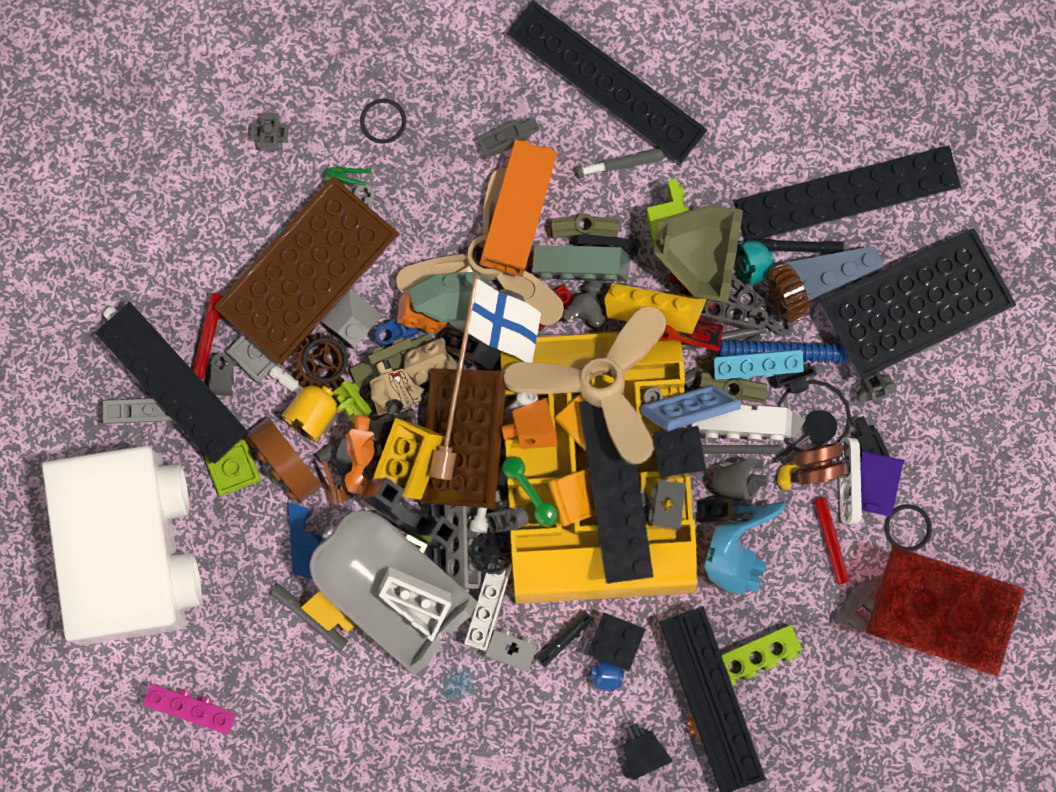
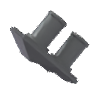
M865 580L852 587L849 596L845 599L842 609L836 617L835 623L843 625L846 621H849L860 633L865 632L870 626V622L857 610L864 605L876 616L885 606L871 594L877 587V583Z

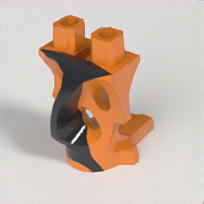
M354 414L352 426H347V431L336 453V469L341 477L340 490L361 495L372 481L362 475V470L374 455V433L369 428L370 418L366 415Z

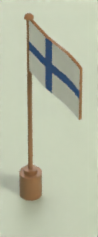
M478 274L472 276L474 280L444 446H439V450L434 449L429 476L434 478L452 480L456 453H453V448L448 446L468 334L473 335L491 347L514 355L524 362L532 363L541 313L526 302L500 293L480 281L481 277Z

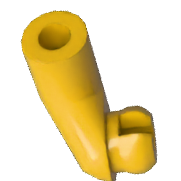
M794 460L780 467L778 471L777 484L782 490L791 488L792 473L802 468V466L795 465Z

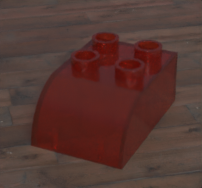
M892 545L865 635L878 642L988 679L996 678L1000 674L1025 588Z

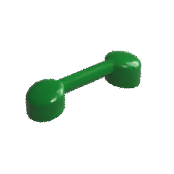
M517 456L507 458L503 463L502 469L505 476L512 480L517 479L536 507L535 518L537 522L543 527L553 526L558 520L556 507L553 504L544 503L524 475L526 470L524 461Z

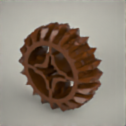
M786 262L776 264L768 269L766 281L770 295L783 318L788 322H794L808 316L810 313L809 298L796 270Z
M321 333L320 337H325V334ZM312 334L313 340L317 339L315 334ZM305 338L304 342L306 345L300 344L298 347L301 351H294L292 353L298 357V359H291V364L297 365L291 368L292 373H298L294 377L295 380L303 379L300 384L302 387L309 383V385L319 388L325 386L330 389L329 385L332 384L337 389L336 381L338 380L340 383L345 381L341 376L332 382H318L304 373L302 355L306 346L311 343L308 338ZM331 342L315 344L311 349L318 346H324V348L317 355H307V362L313 365L312 373L320 377L322 373L330 371L335 372L332 375L335 376L343 366L344 356L341 349ZM330 349H333L338 354V366L328 360ZM324 357V362L327 365L318 368L317 363L314 361ZM348 362L347 368L351 367L350 362ZM345 370L343 375L349 376V372Z

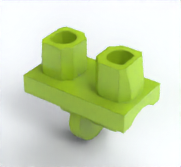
M346 380L333 392V397L340 404L337 408L338 412L345 411L352 422L354 414L367 416L372 412L373 405L369 400L362 399L359 395L360 388L356 383H350L349 380Z

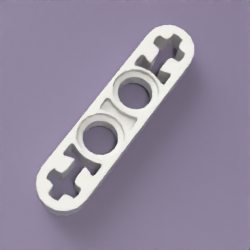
M844 437L840 440L844 454L839 457V461L846 462L847 470L849 466L851 470L850 474L839 477L840 517L844 524L857 525L862 516L860 445L856 438Z

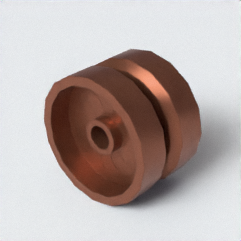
M840 442L793 453L795 465L800 467L810 465L809 468L802 469L797 473L800 485L823 483L848 474L846 462H831V460L837 459L844 454Z

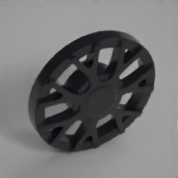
M482 535L472 544L470 552L471 561L481 572L487 574L500 573L507 569L512 562V546L501 535ZM489 539L491 544L486 546L483 540ZM496 539L502 541L500 546L494 544ZM476 546L484 548L483 552H477L474 550ZM508 548L509 553L503 554L501 549ZM483 556L484 561L479 564L476 559ZM500 557L507 561L503 566L498 562ZM494 563L495 568L488 569L487 564Z

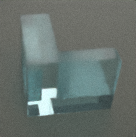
M469 671L443 679L448 701L474 694Z

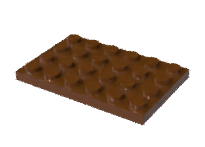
M431 368L426 428L446 437L457 369ZM462 370L448 446L453 448V453H456L452 480L430 477L422 499H419V503L495 509L502 436L501 426L503 425L506 391L504 374L506 372Z

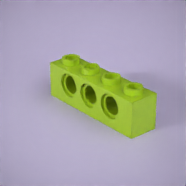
M789 625L722 655L731 682L733 685H736V679L744 676L745 680L758 675L756 672L758 669L765 667L767 671L779 666L777 661L783 658L788 662L799 657L798 652L802 650V647L792 625ZM772 643L781 645L782 653L780 655L771 653L770 646ZM752 652H758L761 655L762 660L760 664L755 665L750 662L749 656ZM731 661H737L741 665L739 673L733 674L729 671L728 666Z

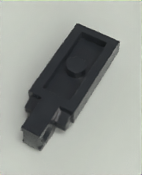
M579 235L577 246L621 247L628 255L638 254L639 239Z
M864 416L855 419L854 421L859 430L855 432L862 453L865 451L890 457L878 429H875L874 425L868 426Z

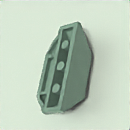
M478 272L435 275L410 288L408 295L414 311L422 312L441 322L464 321L467 319L474 278L472 276L478 274L481 277L480 281L490 287L492 286Z

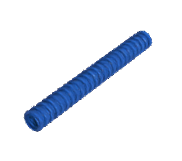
M721 339L718 351L719 356L801 349L803 351V362L808 360L814 362L817 360L818 363H821V361H824V363H828V361H831V363H835V361H838V363H842V361L845 364L849 363L840 343L838 345L835 343L831 345L829 343L824 345L818 343L815 345L814 342L808 344V342H804V344H801V342H797V344L790 342L788 344L784 341L781 344L780 341L776 343L773 341L769 343L762 341L760 343L756 340L753 343L752 340L748 342L745 340L741 342L738 340L734 342L728 340L725 342L724 339Z

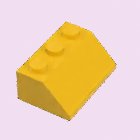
M395 418L373 479L387 477L405 490L402 495L403 497L421 500L430 478L429 474L434 449L439 450V446H442L445 436L428 428Z

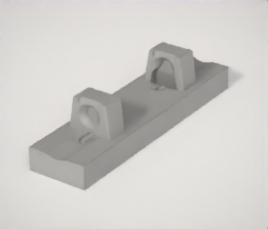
M155 399L103 401L104 424L174 421L170 415L167 416V412Z

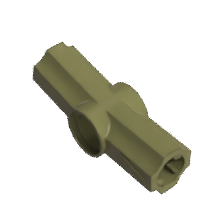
M590 214L551 218L553 238L575 237L579 235L618 237L619 219L595 217ZM583 221H588L591 224V228L582 230L579 224Z

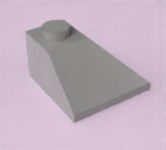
M350 289L321 322L354 349L381 318L382 314Z

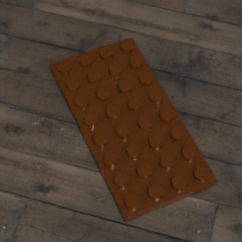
M333 176L217 302L214 308L278 365L282 366L305 338L312 333L400 234Z

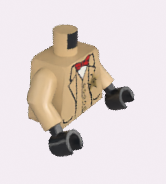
M389 360L376 364L380 376L371 380L370 386L371 399L375 402L378 416L386 413L400 414L402 409L422 401L421 399L423 398L424 403L428 405L429 390L426 392V389L416 385L410 379L405 369L393 371Z

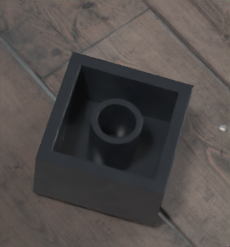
M699 425L654 432L652 434L659 480H671L706 473Z
M603 612L587 656L629 672L646 629Z

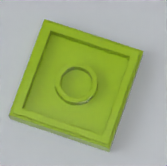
M246 439L238 442L216 464H213L204 455L219 497L262 481Z

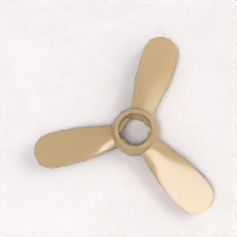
M499 168L490 177L483 208V235L472 241L466 254L439 257L406 266L400 270L396 277L397 287L404 294L410 288L435 275L478 272L487 281L497 280L504 289L521 294L527 304L541 313L539 324L543 326L554 325L563 316V302L543 282L524 271L522 277L495 269L482 268L477 262L478 251L485 246L507 169Z
M643 307L636 311L621 330L605 359L592 360L582 369L542 363H514L505 370V386L517 393L552 394L581 392L589 404L602 407L608 431L621 457L626 462L632 464L642 463L651 456L654 449L653 441L638 413L622 395L625 388L624 373L646 356L665 331L666 318L657 308ZM599 375H608L614 378V383L604 389L591 387L589 382Z

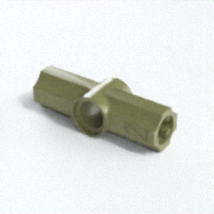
M703 371L699 375L697 389L714 385L736 399L764 403L766 399V383L740 378L717 380L714 377V373ZM737 383L738 387L735 391H727L729 384Z

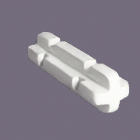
M274 366L269 373L272 378L278 379V382L290 391H295L296 395L306 387H302L299 381H296L288 373H284L278 366Z

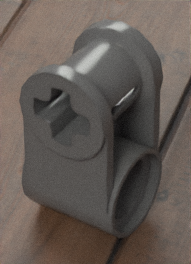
M219 353L213 357L211 362L209 389L216 396H233L234 360L227 354ZM224 357V361H228V366H224L222 370V367L218 366V361H222Z

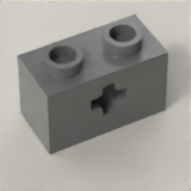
M659 480L658 485H653L652 499H656L655 508L650 507L649 521L653 522L652 528L680 531L687 483ZM666 499L670 500L669 503L673 505L668 511H665L664 506L661 505Z

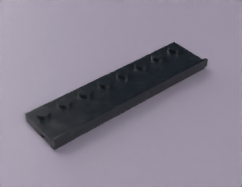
M130 301L95 332L213 464L219 462L238 442L250 433Z
M587 401L579 402L605 584L653 578L637 464L626 462L621 457L608 431L602 407L591 405Z
M701 606L660 621V627L719 791L733 792L767 780L705 607Z

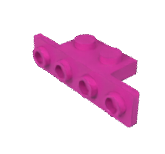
M153 684L149 686L143 702L144 706L226 735L230 733L236 714L214 706L213 700L202 696L200 700L191 698L193 693L182 689L177 693Z

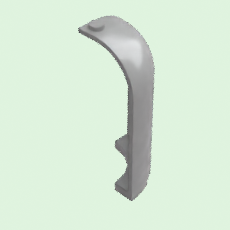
M366 511L353 512L344 517L334 528L330 526L323 533L322 537L324 539L311 557V575L321 593L413 675L429 664L434 654L442 645L440 642L441 638L447 632L452 634L458 626L466 621L478 603L392 524L374 513ZM389 567L452 594V604L433 642L419 628L414 627L411 621L403 614H399L379 596L380 584Z

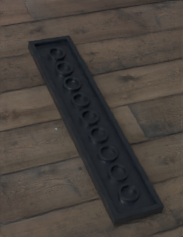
M534 0L531 1L506 33L507 37L653 146L661 149L664 154L680 166L708 131V129Z
M949 145L737 199L736 204L738 209L743 210L741 223L746 241H754L755 238L765 239L961 189V184Z

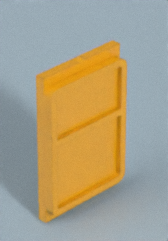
M588 468L548 482L562 526L595 515Z

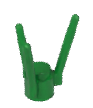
M341 166L337 168L330 167L326 175V183L334 176L344 186L346 182L366 186V182L349 178L347 173H371L372 170Z

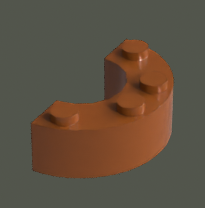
M269 417L249 431L250 433H248L245 439L253 449L256 446L258 447L257 455L264 464L269 461L273 467L270 470L278 481L283 479L289 487L286 491L294 501L298 499L302 503L322 487Z

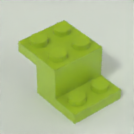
M677 178L668 180L666 190L669 203L647 207L646 219L654 249L659 221L689 212L688 206L683 205V197H685L682 184L678 185Z

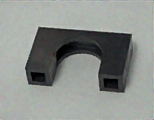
M389 478L372 479L360 497L363 501L427 544L430 548H449L460 528L443 516L433 517L412 506L401 497L405 490Z

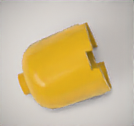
M309 385L300 391L281 416L295 430L298 427L306 431L305 437L317 442L336 415L338 406L331 397L334 393L325 386L319 388Z

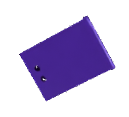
M863 451L860 467L862 510L892 517L902 467L905 461Z

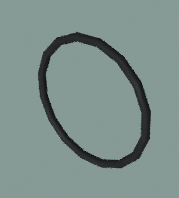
M808 380V385L816 384L831 389L838 394L845 405L847 422L844 433L836 442L839 443L849 433L852 419L849 403L841 391L831 384L817 380ZM790 388L780 398L777 407H781V404L791 392ZM784 438L785 444L791 447L793 444L787 438ZM797 447V448H795L794 450L797 451V452H799V451H802V450H804V449H800V448Z

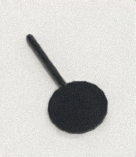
M824 410L810 413L804 423L806 435L773 460L774 463L780 461L807 439L817 443L830 441L837 432L835 417Z

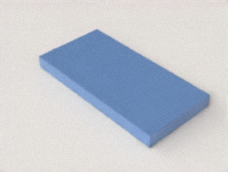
M711 385L641 406L640 414L669 431L741 409V402L716 386Z

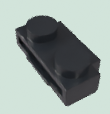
M810 362L803 364V372L776 374L777 378L774 380L777 388L779 389L781 386L788 384L791 394H799L809 388L806 378L817 375L814 365L811 366Z

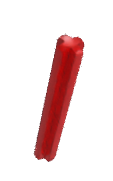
M219 293L211 294L193 371L201 380L205 376L220 314L214 308L223 297Z
M825 497L817 498L814 500L836 582L838 585L849 582V577L827 499Z

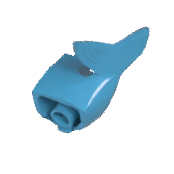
M784 501L760 507L753 505L748 507L739 506L737 514H751V520H740V522L722 524L715 528L704 566V571L709 580L729 592L744 595L747 589L758 593L762 578L751 574L763 577L767 562L755 559L757 553L745 548L741 544L739 537L748 529L778 516L786 507Z

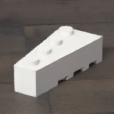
M741 405L739 410L693 423L692 426L699 425V431L702 435H705L704 438L718 439V436H726V439L740 440V436L748 437V440L761 441L762 437H770L771 441L780 442L784 438H791L792 411L784 407L756 406L755 410L751 406Z

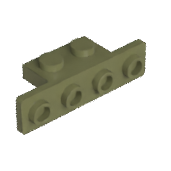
M427 334L413 341L410 338L405 340L403 337L393 341V346L386 349L383 346L373 350L372 355L369 356L370 360L350 369L356 385L361 389L370 385L371 380L379 377L380 374L376 364L382 361L389 360L393 371L404 369L405 353L435 341L432 334Z

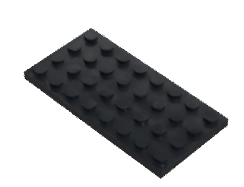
M975 228L967 230L818 302L859 381L1016 306L1012 295Z

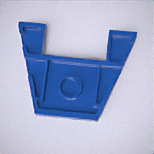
M289 503L292 574L313 579L310 571L311 557L324 538L321 535L304 531L309 508Z

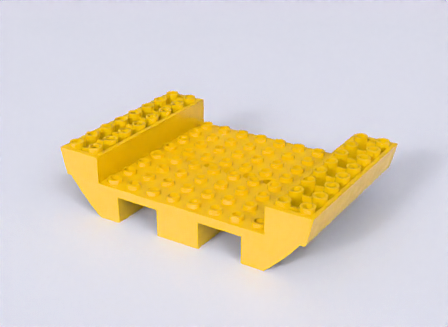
M621 330L537 335L532 363L553 364L582 369L592 360L605 359ZM659 339L646 356L624 373L625 388L622 394L627 396V401L640 416L651 438L654 432L667 430L640 414L641 406H643L641 398L644 390L647 388H658L661 390L664 399L684 394L685 385L681 341L672 340L664 342ZM504 351L501 353V371L505 372L514 363L524 362ZM599 375L590 380L589 383L591 387L604 389L614 383V378L608 375ZM507 387L504 409L513 403L517 397V392L511 391ZM581 392L537 394L536 401L547 399L556 431L557 446L522 449L519 446L517 437L505 440L506 458L511 456L520 457L526 466L524 475L544 503L553 504L555 507L556 505L548 482L588 468L586 451L554 419ZM513 415L505 420V425L514 424ZM653 449L651 456L646 461L637 464L640 489L649 495L655 508L656 499H652L653 485H658L659 475ZM690 476L666 480L687 483L680 531L652 528L653 522L651 521L646 524L654 577L605 584L595 515L562 526L558 514V520L553 526L543 527L535 518V505L517 479L512 480L508 478L510 508L521 506L528 515V524L526 526L511 530L516 604L696 593L695 520H693ZM667 499L664 503H661V505L664 506L665 511H668L670 507H673V505L669 503L670 500Z

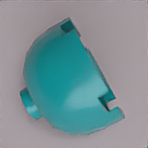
M744 241L737 244L736 256H739L740 266H736L742 282L752 286L767 279V271L772 268V264L775 262L773 253L768 251L767 247L758 241Z

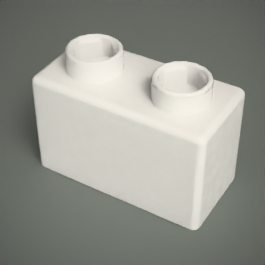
M149 446L43 462V476L66 641L83 646L177 631L185 628L186 618L184 609L200 606L202 603V591L199 570L194 554H176L172 519L186 517L189 514L188 490L181 464L164 465L163 458Z

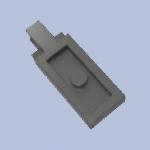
M535 118L525 122L523 120L517 121L516 119L477 137V140L486 159L512 148L515 140L527 141L531 138L530 135L539 131V126Z

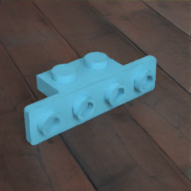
M801 349L714 357V377L717 380L729 378L750 379L752 376L772 377L775 374L797 373L804 370L803 351Z

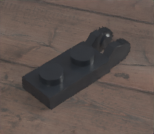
M734 498L699 500L698 523L751 520V514H737L738 506H751L752 500Z

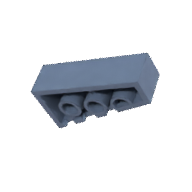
M875 246L786 262L800 276V280L809 298V303L882 271L884 267Z

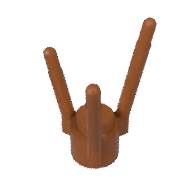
M323 460L322 463L329 486L320 468H316V472L326 492L327 499L330 500L331 505L348 501L347 495H350L351 492L340 490L341 484L334 485L327 461Z

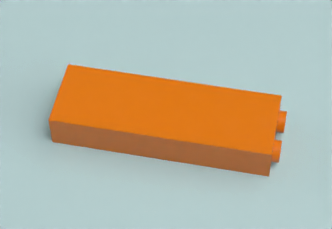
M515 140L479 265L519 277L523 276L558 152L553 151L549 147L532 145L525 140Z

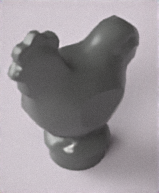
M588 281L584 287L585 293L577 295L567 310L563 311V319L567 323H574L575 319L580 317L588 320L592 327L596 329L603 327L606 319L602 314V304L599 298L604 295V286L596 281Z

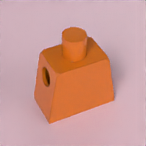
M546 398L513 410L514 424L501 426L504 440L517 437L519 446L522 449L557 446L556 431Z

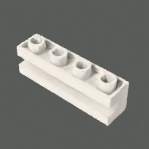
M499 559L498 562L503 566L507 561ZM489 563L488 569H494L495 564ZM513 563L500 573H486L465 640L466 646L487 652Z

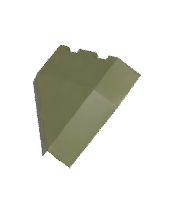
M707 205L659 221L654 253L694 297L728 302L743 210Z

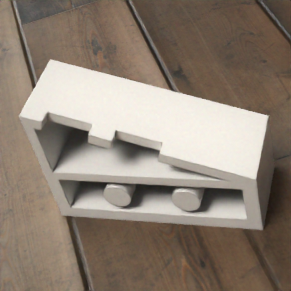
M391 567L388 568L380 584L379 596L399 614H403L411 621L414 627L419 628L433 642L452 604V594Z

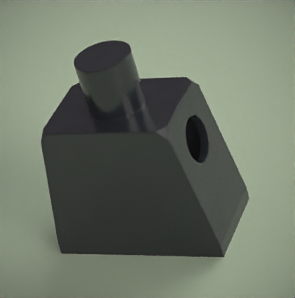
M638 723L625 728L631 741L623 744V749L633 781L673 762L652 731L643 735Z

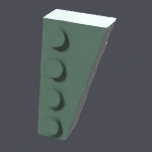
M534 245L532 272L538 275L540 279L550 280L552 277H560L563 280H574V278L586 281L629 282L630 255L621 247Z

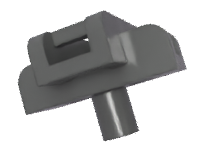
M261 112V123H251L250 140L252 142H260L259 149L262 151H278V143H288L289 124H279V113Z
M880 373L862 380V383L855 386L856 395L861 403L872 400L874 404L878 405L883 402L882 399L890 397L889 394L897 392L892 378L889 375L881 376Z

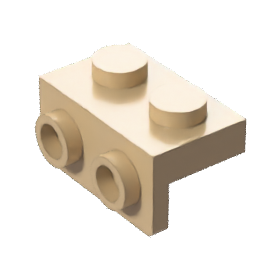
M443 338L405 353L404 369L417 385L430 381L431 368L457 369V363L445 350V340Z

